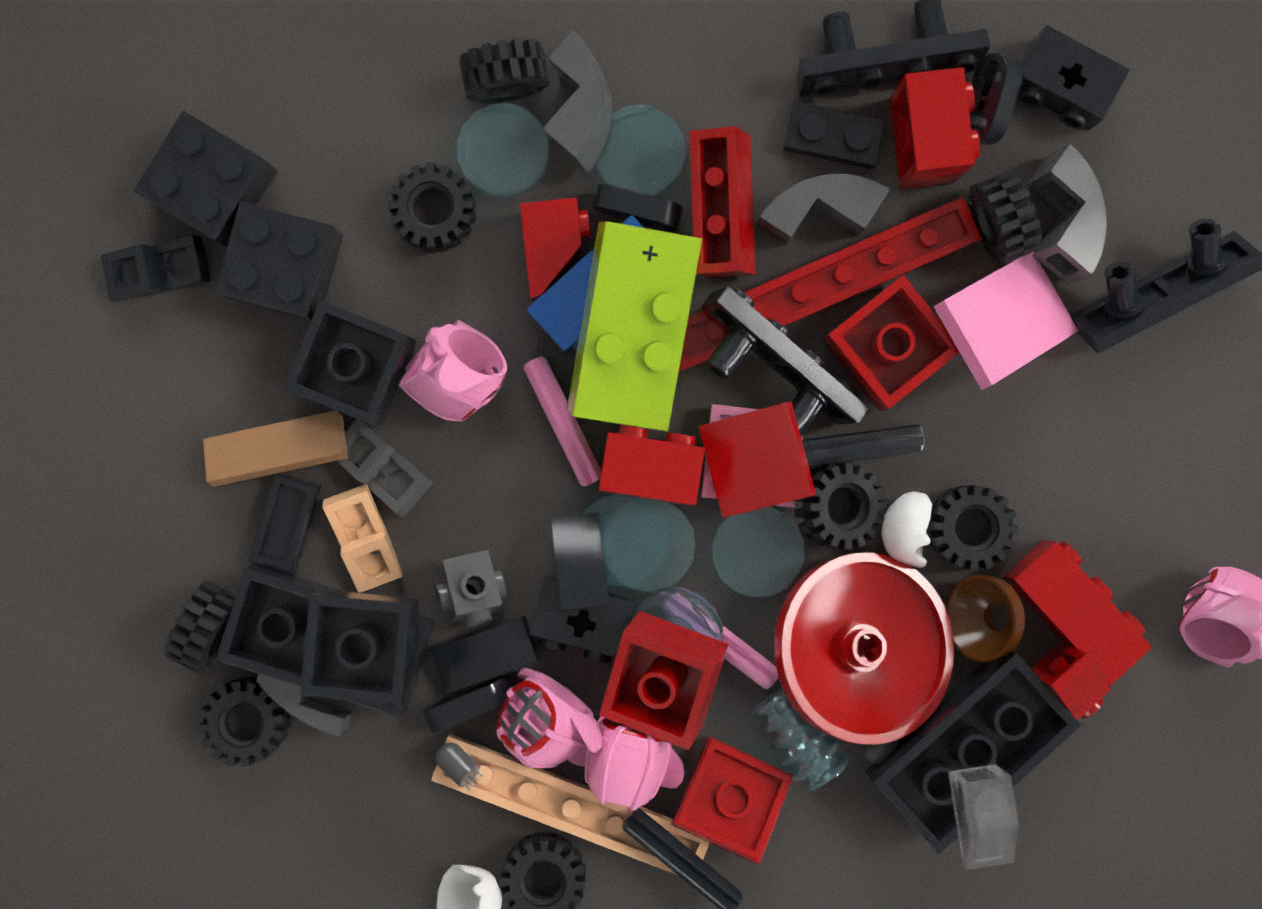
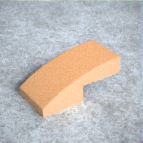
M367 484L323 500L322 508L340 543V555L358 593L402 577V571L393 545Z

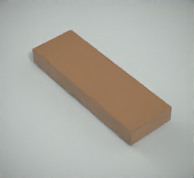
M337 410L203 439L206 481L212 487L348 458L343 415Z

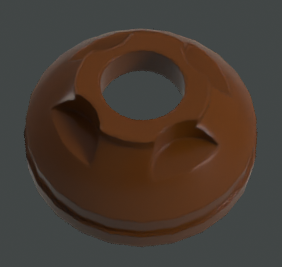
M974 575L960 581L951 591L947 600L946 611L953 631L954 645L958 651L967 658L980 662L998 660L1012 653L1023 636L1025 614L1020 598L1011 585L995 576ZM997 603L1004 606L1008 614V622L1003 630L996 628L991 617L992 609Z

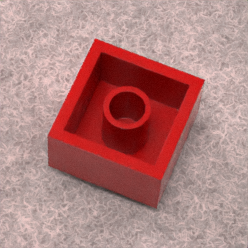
M964 67L905 74L890 96L889 107L899 190L954 184L975 165V159L979 158V134L977 130H971L969 112L974 109V89L971 82L965 81Z
M904 275L891 283L822 339V342L879 412L890 409L960 353L944 324Z
M619 425L618 434L608 432L599 490L696 506L705 451L704 447L694 446L696 437L667 432L665 441L648 439V429Z
M639 611L623 631L599 715L689 750L704 725L729 644Z

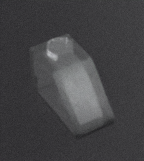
M996 764L948 772L964 869L970 870L1014 863L1019 823L1011 775Z

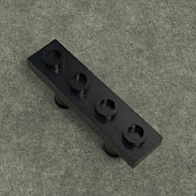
M919 0L915 3V8H913L920 37L919 40L856 49L849 13H831L824 17L822 22L829 54L800 59L797 74L800 96L813 94L815 97H828L836 94L841 89L859 87L862 90H872L881 87L886 82L902 80L905 74L964 67V73L968 74L976 69L979 61L989 51L991 45L987 29L948 34L941 0Z
M1209 218L1200 219L1193 222L1189 227L1190 254L1137 281L1136 270L1134 267L1131 268L1129 263L1116 262L1109 265L1104 271L1108 296L1070 316L1079 330L1077 333L1098 354L1262 270V253L1237 232L1233 231L1221 237V226L1219 224L1216 225V221Z
M725 287L711 292L701 308L724 326L728 332L705 363L706 368L721 380H729L749 351L752 350L796 388L798 393L792 400V405L801 437L820 410L838 425L860 422L869 408L857 398L859 393L851 384L842 379H835L823 369L825 364L819 356L807 349H800L789 339V331L779 322L773 319H765L753 308L755 306L754 301L743 291Z

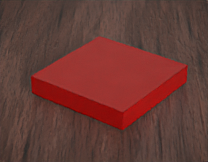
M791 401L699 426L723 518L816 495Z
M709 736L706 738L671 825L758 865L761 862L794 775Z

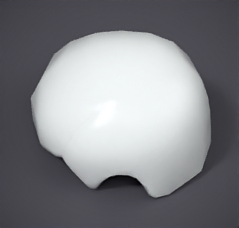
M912 491L904 493L897 498L885 513L881 530L882 541L888 554L899 562L918 568L926 566L927 560L922 557L923 546L930 543L926 530L931 518L932 503L928 495Z
M452 865L443 875L438 889L436 909H501V889L493 874L488 870L468 865Z

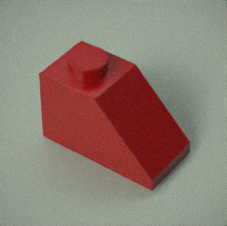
M576 197L520 203L530 298L533 303L562 278L583 252L582 239L591 238L588 210L578 211Z
M1058 642L1031 667V670L1076 720L1080 717L1082 719L1088 718L1096 713L1104 703L1102 698L1111 690L1095 660L1088 652Z

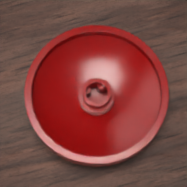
M854 553L837 556L818 564L795 584L788 594L778 617L774 639V655L779 680L786 696L795 710L812 727L829 737L844 742L865 745L883 744L909 735L925 723L935 712L947 691L954 663V638L950 619L941 598L933 586L917 570L884 554Z

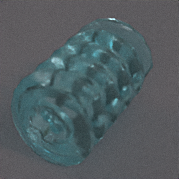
M783 688L768 696L751 712L750 717L752 719L763 716L768 718V721L760 730L761 734L778 733L779 736L770 747L773 751L787 747L789 752L783 758L781 764L783 766L795 763L799 765L798 770L791 779L793 782L808 779L810 783L806 787L807 792H811L828 783L848 765V755L843 751L835 752L839 746L838 740L825 736V734L806 722L790 703Z

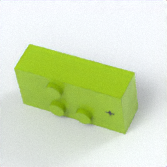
M608 221L598 223L567 406L568 412L573 417L668 431L702 238Z

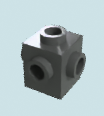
M489 550L442 560L436 569L440 583L434 585L436 603L441 613L447 611L450 623L463 620L464 627H471L492 620L491 613H494L503 604L501 598L506 597V588L500 570L494 571ZM466 588L470 589L473 594L469 593Z

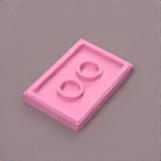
M1034 252L1016 259L934 306L981 390L1000 381L1079 331L1040 262L1033 256Z

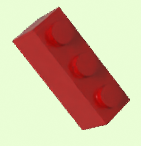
M737 126L691 130L689 132L693 237L702 238L696 275L708 278L756 275L751 135Z
M1043 539L1002 577L1063 644L1088 652L1095 660L1108 685L1111 686L1152 648L1142 636L1146 629L1128 611L1121 613L1110 601L1114 594L1103 581L1096 576L1090 579L1078 566L1083 562L1082 558L1069 544L1064 541L1058 544L1057 541Z

